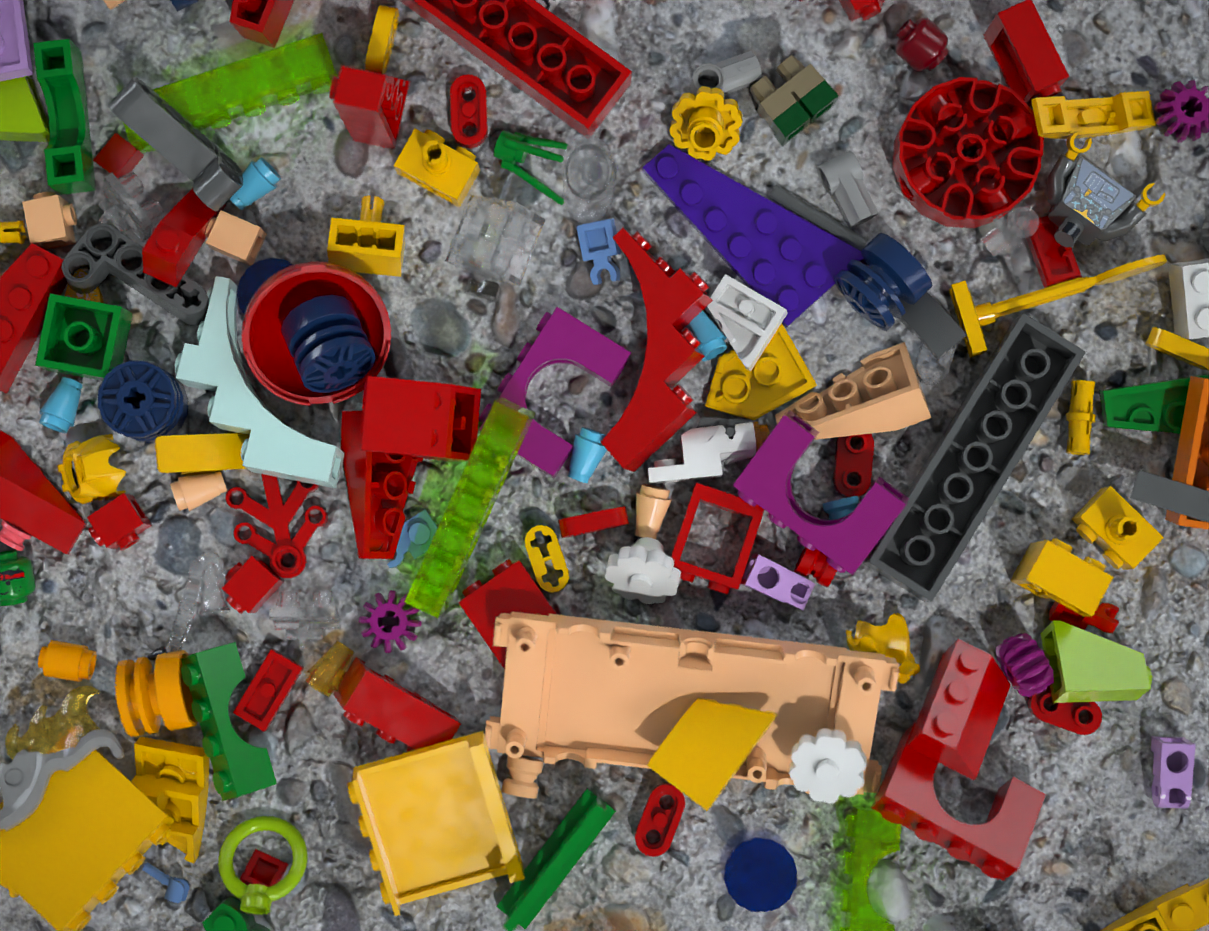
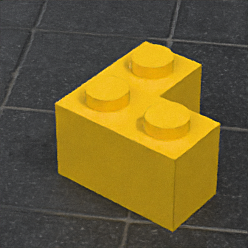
M1053 538L1052 541L1044 539V541L1030 543L1010 581L1042 599L1051 598L1081 616H1093L1113 576L1104 572L1106 566L1101 562L1088 556L1082 560L1071 553L1073 547L1059 539Z

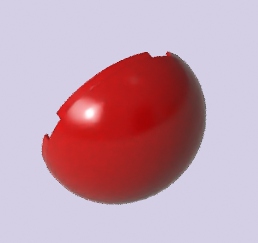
M305 262L289 266L268 278L255 292L248 304L242 324V346L246 361L259 382L270 392L286 401L307 406L330 402L335 404L349 399L364 390L365 377L349 387L327 393L313 392L304 386L294 363V358L291 356L283 338L281 327L283 320L291 310L315 297L337 295L343 296L352 302L361 322L362 330L365 331L376 357L373 368L366 376L377 377L386 362L391 345V324L386 306L380 295L366 279L346 267L327 262Z

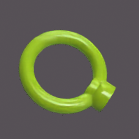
M274 816L250 818L237 825L227 835L219 852L218 869L226 888L233 895L241 899V911L257 915L269 914L272 901L286 896L298 885L307 865L306 843L296 827L286 820ZM259 831H273L282 835L290 844L293 854L292 865L287 875L280 882L270 887L260 884H244L236 875L233 866V857L238 845L247 836Z

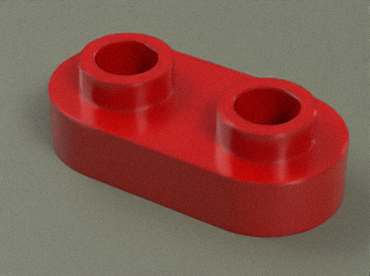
M466 74L455 79L451 85V131L455 141L460 146L476 148L486 140L488 135L487 92L480 78L475 75ZM467 91H473L476 96L473 100L466 101L463 99V94ZM467 126H474L477 131L474 135L467 136L464 134V129Z
M871 433L837 438L833 484L836 491L843 497H859L865 494L871 485L874 438ZM852 437L861 439V449L855 450L850 446V439ZM849 473H856L858 475L859 483L857 486H851L847 482V475Z
M1050 685L1043 692L1028 697L1030 713L1033 717L1045 723L1080 735L1092 734L1101 725L1102 712L1095 702L1055 703L1054 708L1047 711L1043 704L1046 698L1052 697ZM1082 710H1087L1089 720L1082 724L1079 721L1078 715Z
M663 783L653 788L636 828V845L647 856H660L669 849L684 812L685 797L672 784ZM664 795H670L673 798V805L669 808H663L659 804L660 798ZM650 830H657L660 833V839L655 843H651L646 839V834Z

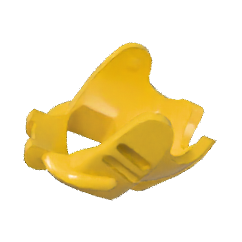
M113 434L93 437L82 443L75 441L66 447L63 454V462L57 465L58 472L62 474L63 492H69L75 501L86 504L92 502V500L115 499L121 494L126 493V490L116 491L126 471L115 468L108 463L109 457L120 449L119 445L110 441L114 439ZM72 461L74 462L79 488H77V485L74 481L72 473Z
M893 613L890 615L885 625H872L869 622L858 620L854 638L852 632L846 630V640L851 651L885 654V657L895 658L896 662L901 664L899 666V683L904 684L908 682L911 676L920 672V664H916L915 658L910 652L909 631L906 620L901 614Z

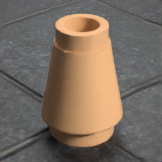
M221 471L178 477V481L170 483L179 511L188 508L190 512L221 495V493L227 492Z
M641 484L640 492H636V536L657 538V533L672 501L669 498V489Z

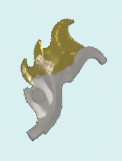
M86 685L76 687L66 695L60 709L52 717H45L47 706L41 705L34 712L30 720L29 729L23 737L18 736L20 727L17 724H14L9 729L5 737V748L12 762L9 765L5 762L0 763V789L4 798L3 809L0 810V830L9 831L35 812L42 802L50 777L54 772L58 770L68 772L100 747L110 748L113 756L117 759L124 757V752L118 738L110 731L100 729L88 713L87 703L89 697L99 694L100 690Z

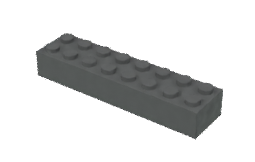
M1024 313L1015 318L906 492L905 496L909 498L907 505L868 554L863 564L920 600L932 602L1086 351Z

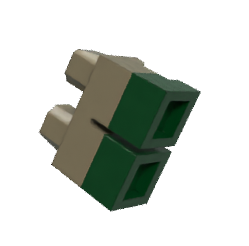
M793 55L785 59L776 69L786 82L785 84L776 89L767 76L753 84L750 90L759 105L757 114L766 120L775 132L774 136L781 146H784L803 131L808 124H812L835 106L839 97L811 63L804 67Z

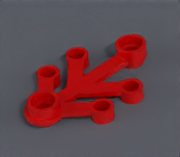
M261 474L268 508L250 498L249 493L243 488L233 487L229 489L226 493L227 504L231 508L242 509L274 530L276 544L257 534L256 527L247 522L239 523L234 528L233 535L235 540L241 544H249L270 557L271 569L279 577L294 578L300 575L307 563L304 548L316 529L326 524L328 513L320 506L314 505L309 507L304 515V524L292 540L289 524L308 494L316 491L319 485L314 484L310 488H305L302 482L296 481L297 485L285 504H283L278 477ZM240 491L244 496L243 502L235 505L232 502V495ZM314 510H320L322 520L316 524L312 523L310 514ZM247 526L251 529V537L248 540H242L239 535L240 530ZM288 553L295 557V563L291 567H286L283 564V557Z

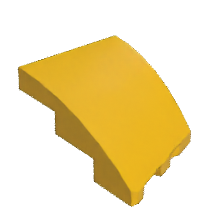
M698 697L660 745L647 766L708 811L730 779L737 773L755 745L759 743L778 714L774 711L744 708L742 705L722 704L716 700Z
M140 736L134 743L136 775L131 782L175 820L169 826L172 829L170 834L160 844L164 845L168 842L186 854L184 858L186 861L195 863L199 856L205 824L209 787V758L201 747Z

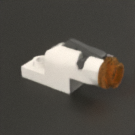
M703 417L697 428L688 430L680 437L682 464L676 465V459L654 461V467L647 469L648 485L720 478L722 476V461H726V465L754 457L769 436L768 425H759L758 421L749 422L748 420Z

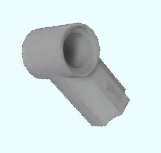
M748 51L716 64H702L693 73L689 92L696 96V92L700 88L698 81L702 79L711 80L716 88H720L723 91L724 96L752 86L762 78L759 61L752 51Z
M851 150L817 166V172L823 187L829 195L833 194L849 229L861 225L878 215V211L862 181L864 176L859 161Z

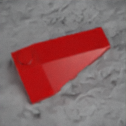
M342 411L341 450L345 453L343 464L359 559H393L406 518L403 513L408 494H413L416 482L412 480L417 463L422 462L423 458L359 450L362 411Z

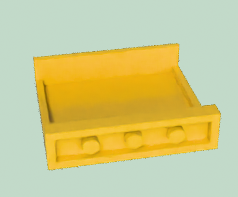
M71 728L47 754L74 748L84 736ZM94 750L68 772L58 770L52 774L42 802L31 816L9 831L0 830V877L56 931H81L92 918L89 913L100 902L104 904L113 897L119 888L116 884L126 873L130 875L142 865L145 860L144 853L153 844L157 846L167 838L172 830L169 826L175 820L158 807L98 750ZM4 799L0 803V810L3 809Z
M483 731L353 767L352 781L347 783L348 792L352 803H359L362 815L358 816L360 830L364 838L370 837L373 849H369L370 861L374 871L380 870L384 881L380 883L382 899L385 905L391 903L395 916L400 915L401 904L506 874L510 883L524 880L522 858Z

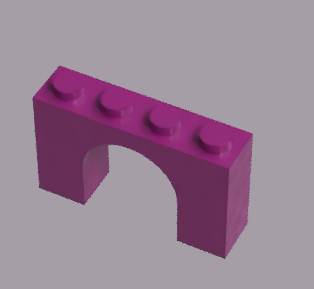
M556 307L552 314L549 312L544 314L536 328L540 332L533 345L529 342L525 344L517 357V361L521 363L514 375L509 372L506 374L497 389L501 393L494 406L488 403L479 417V423L482 424L479 431L483 435L555 479L572 452L573 445L544 428L532 418L526 404V395L530 382L542 369L550 365L564 363L581 368L612 388L631 358V352L559 307Z
M788 411L781 418L733 486L739 490L737 494L743 501L751 506L758 504L769 512L767 517L775 525L783 529L787 526L797 533V540L803 546L812 551H815L817 548L828 557L826 561L834 569L841 573L847 571L853 575L907 505L909 498L879 477L859 505L842 518L824 520L805 512L794 498L791 479L796 464L820 432L792 411Z

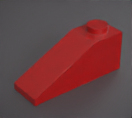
M192 188L158 223L143 247V273L177 287L206 239L205 232L210 220L213 217H218L220 210L223 211L226 207V203L218 211H214L199 199Z

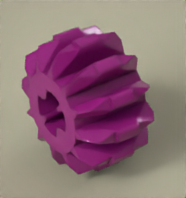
M1190 80L1185 86L1180 81H1177L1171 86V90L1165 89L1160 94L1162 102H1158L1155 105L1154 111L1162 115L1156 120V125L1161 126L1165 124L1167 126V129L1164 131V137H1169L1175 132L1177 143L1186 140L1187 136L1191 141H1197L1201 138V133L1209 132V98L1205 96L1208 92V86H1203L1200 90H1197L1195 80ZM1184 106V107H1186L1188 110L1182 111V110H1181V107ZM1190 112L1191 116L1188 117L1184 113Z
M394 590L389 591L388 603H386L381 593H376L374 596L378 607L369 602L363 605L365 610L372 613L371 617H359L360 623H370L371 628L361 632L362 637L365 638L375 634L376 636L371 642V647L374 649L379 647L384 639V650L386 653L392 652L394 640L400 650H405L407 645L403 636L412 641H416L418 638L416 633L409 630L410 626H422L421 620H411L410 615L420 611L419 606L405 609L411 599L409 595H404L396 604L397 592ZM390 611L396 613L393 617L399 618L400 623L399 626H393L392 631L389 632L386 630L388 626L382 625V618L389 617Z
M1026 633L1012 635L996 647L997 661L1001 666V670L1020 695L1030 697L1034 694H1039L1054 683L1053 669L1049 665V660L1030 635Z

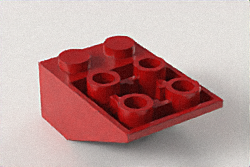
M365 376L359 450L448 462H475L481 389L454 384Z

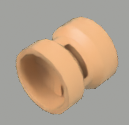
M508 756L506 767L509 770L508 774H510V777L503 780L501 792L518 797L537 799L539 786L534 781L542 773L544 762L525 756L519 758Z

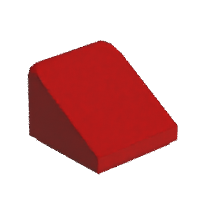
M115 133L93 161L122 183L144 155L132 144Z
M255 849L240 880L246 885L260 884L270 887L283 879L289 864Z

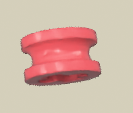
M2 520L0 523L2 525L0 541L11 548L23 551L25 548L23 542L26 539L30 540L32 535Z

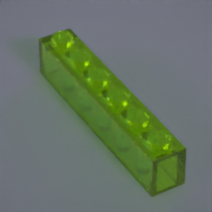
M321 32L153 89V91L200 131L208 127L212 129L226 127L232 123V119L244 115L245 117L259 116L266 111L267 107L276 104L280 106L294 104L300 100V96L312 92L314 94L329 92L333 77L339 76L328 43ZM123 123L129 142L135 148L144 152L155 151L152 146Z

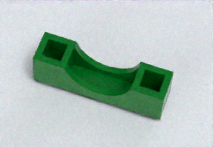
M70 39L33 43L37 80L44 94L49 117V144L44 149L48 186L60 195L96 191L82 52Z
M236 642L200 651L182 658V678L184 683L189 686L193 699L192 713L196 721L200 723L203 733V750L206 756L210 758L214 771L213 784L216 791L221 795L222 801L276 785L277 781L267 748L255 747L243 741L234 731L229 719L228 706L231 694L235 687L246 677Z

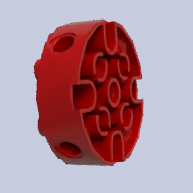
M959 77L933 86L910 108L894 140L893 170L902 195L921 215L946 227L977 228L1000 220L1031 192L1041 169L1044 137L1038 135L1034 111L1014 90L1002 84L996 85L989 81L977 80L978 78ZM961 151H971L973 153L972 158L969 156L965 157Z

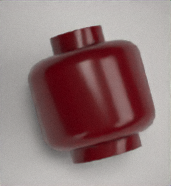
M922 17L915 22L908 19L895 34L899 38L895 46L896 54L915 71H923L925 69L929 72L932 71L943 61L949 52L946 48L948 36L929 18Z

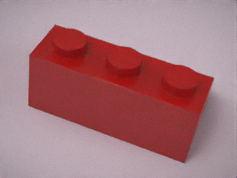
M959 638L943 653L907 744V747L972 780L977 778L1011 686L992 655Z

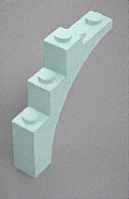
M216 276L214 285L207 292L208 309L205 321H201L198 327L197 339L199 345L184 343L183 351L178 354L175 361L176 379L188 387L216 392V395L210 398L207 412L210 417V423L222 430L250 435L249 439H245L242 445V466L254 473L337 488L345 453L337 446L308 438L286 426L270 412L256 394L244 370L237 343L236 312L240 288L230 278Z

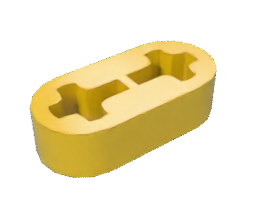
M385 5L378 7L366 55V71L379 74L386 73L399 21L398 8Z
M1152 328L1145 343L1147 346L1189 365L1209 371L1208 348L1164 329Z
M535 526L526 534L525 547L536 580L545 591L551 593L559 592L568 584L569 571L555 532L548 526ZM542 531L544 536H551L552 542L547 544L550 556L544 558L538 547L532 548L531 542L536 539L535 533ZM549 560L552 561L556 571L562 570L563 576L558 579L559 585L555 587L552 586L551 582L544 583L542 577L547 574L545 562Z

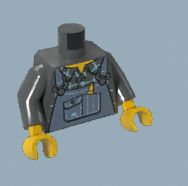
M1079 131L1068 136L1066 141L1068 151L1066 154L1062 153L1047 178V201L1051 205L1048 218L1059 227L1054 237L1064 247H1072L1077 240L1089 246L1096 239L1106 242L1124 236L1146 215L1145 210L1148 207L1159 205L1165 198V193L1157 201H1151L1147 198V191L1155 185V183H1151L1144 188L1141 193V200L1136 204L1134 202L1137 198L1135 194L1083 157L1076 161L1075 158L1078 153L1088 151L1092 145V138L1088 137L1081 149L1075 147L1074 139Z

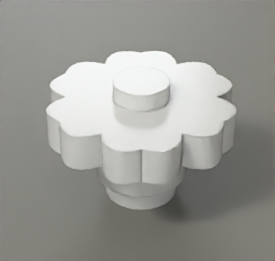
M644 537L638 539L631 547H621L619 554L609 556L605 579L613 583L612 590L615 593L620 594L627 600L638 598L645 604L663 603L666 600V596L676 595L681 571L673 567L674 559L665 554L661 542L653 538Z
M823 728L818 731L816 737L808 734L803 735L799 743L793 746L789 775L794 781L795 788L799 791H809L813 801L835 803L839 795L852 797L863 786L866 755L862 751L859 742L855 740L846 741L843 731H832Z

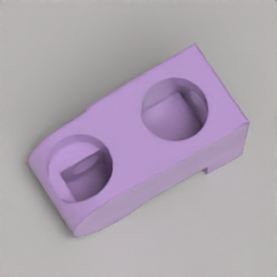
M759 554L751 555L740 583L747 588L802 611L815 586V583Z
M1151 736V751L1154 753L1152 800L1157 808H1188L1190 805L1196 744L1185 737Z

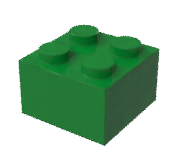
M50 294L35 365L51 372L103 381L104 377L115 366L123 364L133 313L121 306Z

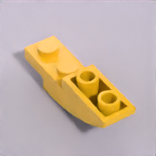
M1209 878L1192 886H1189L1187 883L1131 911L1100 931H1194L1209 924Z

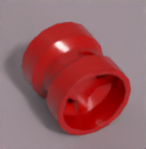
M804 547L794 572L802 576L811 574L818 584L828 588L837 570L829 565L826 561L828 557L817 548L815 551Z

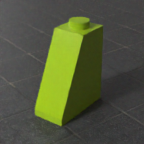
M32 75L0 81V140L49 142V119Z
M1052 621L1040 633L1044 655L1049 660V665L1053 669L1054 683L1050 685L1053 703L1138 700L1151 689L1152 673L1150 668L1146 666L1144 653L1063 621Z

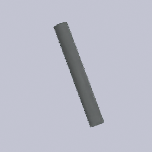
M775 185L769 195L771 199L862 251L868 239L778 185Z

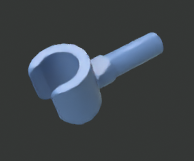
M148 862L143 866V871L167 886L165 899L175 903L186 901L190 888L187 880L166 875Z

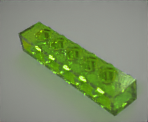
M503 397L494 401L405 599V603L436 618L447 610L532 423L535 412Z

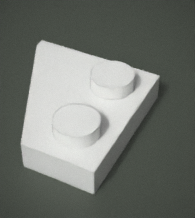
M725 274L710 297L713 301L707 308L744 367L751 372L788 312L787 309Z

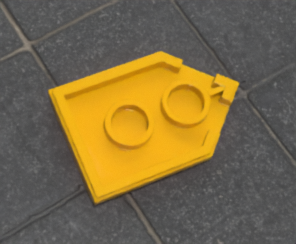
M781 323L751 372L744 367L734 349L718 358L705 407L754 421L816 387L817 384Z

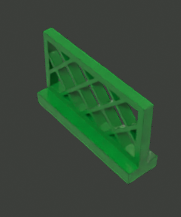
M588 787L525 867L524 880L514 882L496 907L506 914L503 928L507 931H514L518 925L526 930L616 812V809Z

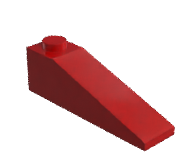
M0 430V519L69 555L86 527L87 522L63 494L46 478L40 467L28 457L17 440Z

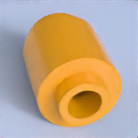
M51 640L48 646H43L40 650L38 667L43 668V675L46 677L81 682L82 679L90 680L94 674L97 653L96 651L89 650L86 645Z

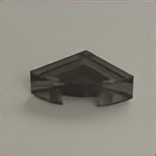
M471 278L467 280L464 293L498 303L501 288L499 283L488 280L478 282Z

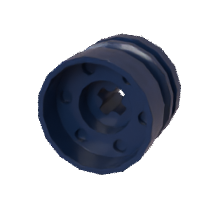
M879 233L861 251L866 265L852 259L847 264L848 271L842 269L834 277V281L847 302L859 315L879 329L887 331L895 324L894 317L900 319L906 313L900 299L914 305L933 285L926 270L904 246L892 237Z
M337 295L315 297L291 310L283 320L281 327L283 338L291 356L294 358V363L302 382L309 390L322 393L339 391L364 378L373 368L376 359L374 350L368 341L365 331L362 330L361 322L352 302L345 297Z
M128 361L115 366L104 377L98 390V408L103 421L113 431L142 443H155V439L159 436L174 435L182 428L188 415L189 399L184 386L171 373L146 361ZM140 393L146 396V400L141 401L140 407L133 405V401L139 399Z

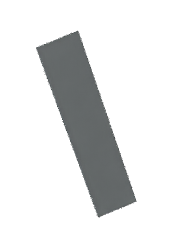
M1139 470L1130 495L1131 499L1209 522V491Z

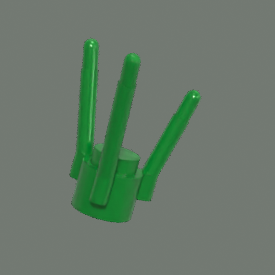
M503 130L498 137L494 149V157L502 160L501 168L515 173L559 205H563L565 201L562 197L521 169L516 163L523 164L528 153L548 160L563 162L564 158L562 155L530 146V144L563 150L568 149V144L527 136L517 131L513 134Z

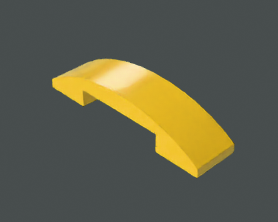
M1149 91L1121 92L1113 97L1065 100V96L1040 97L1031 100L1038 135L1045 138L1067 139L1070 134L1077 131L1079 133L1075 138L1098 137L1156 126Z

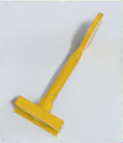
M1165 254L1147 257L1110 269L1094 277L1076 278L994 304L986 302L975 306L966 280L952 284L949 293L959 325L967 334L964 341L971 358L984 354L987 351L982 326L995 323V319L1082 293L1094 285L1108 284L1150 271L1167 263Z

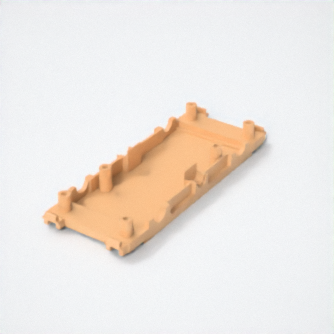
M511 612V614L500 613L499 617H496L493 646L507 647L501 717L490 716V719L486 720L485 739L488 749H496L497 753H505L511 758H519L521 756L543 758V762L546 764H555L562 759H572L581 762L584 768L596 769L598 763L651 769L647 766L650 759L690 706L700 697L716 700L722 704L732 703L742 705L744 708L760 711L769 710L778 714L732 778L751 780L754 783L763 782L765 789L776 790L780 785H794V781L789 775L793 746L799 743L803 735L808 734L816 737L820 729L826 728L832 731H843L846 741L855 740L859 742L862 751L866 755V768L863 771L864 784L857 790L855 795H864V792L878 793L882 776V765H879L878 760H870V753L881 690L895 692L897 687L899 663L896 662L895 658L885 657V654L851 651L845 647L557 614L546 616Z

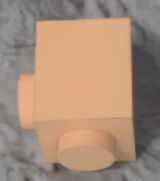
M41 192L33 195V200L22 202L30 244L33 243L45 250L76 244L73 225H77V216L72 204H68L65 199L58 194L55 195L54 192Z
M220 210L217 218L213 217L210 220L205 232V237L208 238L206 244L212 250L251 267L267 235L261 227Z

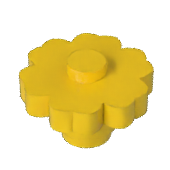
M701 86L697 90L696 96L692 93H684L679 101L673 105V120L671 121L669 132L674 138L675 146L681 149L688 148V153L691 157L710 161L715 157L716 152L723 155L730 153L732 148L739 142L740 131L738 128L742 125L743 115L739 110L736 100H724V93L720 88L711 89L710 87Z

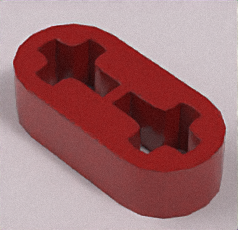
M626 506L563 518L558 520L561 538H568L629 525Z

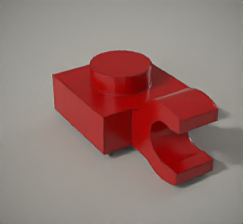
M1055 601L1050 609L1049 620L1063 621L1083 630L1088 625H1091L1103 632L1113 633L1119 624V620L1114 619L1119 608L1110 603H1102L1098 605L1093 616H1081Z

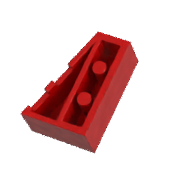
M355 657L333 693L343 710H345L343 714L345 718L361 727L365 722L377 728L375 734L385 741L394 744L396 740H399L408 745L407 752L452 740L461 725L454 715L416 692L413 693L395 683V680L385 674L383 676L365 665L366 662L358 657Z

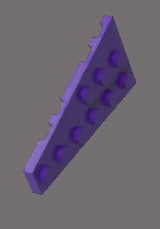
M670 144L642 167L643 173L750 289L787 309L788 314L782 322L785 328L792 324L835 285L834 277L842 269L848 271L847 264L852 259L860 262L863 260L860 250Z

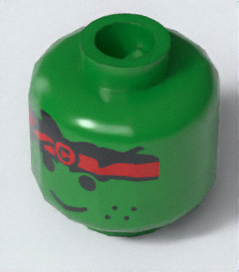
M17 550L0 551V606L16 605L28 601V595L32 594L36 589L31 559L25 556H18Z

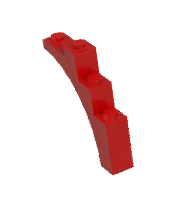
M622 228L613 239L629 259L640 283L647 315V346L643 370L635 393L620 420L603 438L601 443L623 469L635 472L697 413L690 405L693 398L679 384L676 387L674 386L705 357L697 348L701 344L700 340L685 327L713 300L705 292L709 285L695 271L691 275L681 268L676 272L663 257L660 256L656 260L649 253L648 250L652 245L640 232L637 231L633 235Z

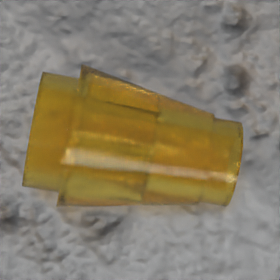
M336 641L307 671L309 676L305 683L329 698L333 691L338 692L355 652L341 642Z

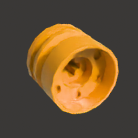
M185 650L158 654L155 660V669L147 657L137 658L136 663L132 659L118 662L115 675L116 700L122 724L130 737L144 735L145 730L149 734L157 733L161 726V717L169 731L197 726L198 721H196L192 713L193 699L189 686L184 683L181 674L183 666L181 659L189 656Z

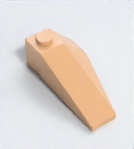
M905 342L870 354L860 361L862 366L847 376L840 373L832 378L834 384L820 393L810 392L775 414L776 423L778 424L784 414L792 411L820 432L814 440L897 431L932 417Z

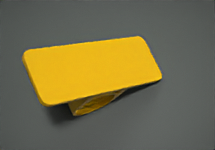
M223 433L159 436L155 439L158 471L161 473L181 472V475L189 476L220 470L247 469L242 466L241 449L245 439H249L250 435Z

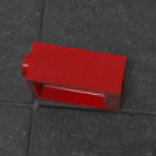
M1025 0L998 12L983 37L1008 88L1014 90L1029 107H1032L1031 100L1034 98L1053 97L1062 91L1061 85L1067 80L1069 74L1033 1Z
M696 482L670 556L674 559L673 567L681 571L680 579L693 583L695 577L709 581L707 588L727 595L729 589L738 590L765 509L758 504L751 506L738 496ZM699 502L750 519L731 577L680 561Z

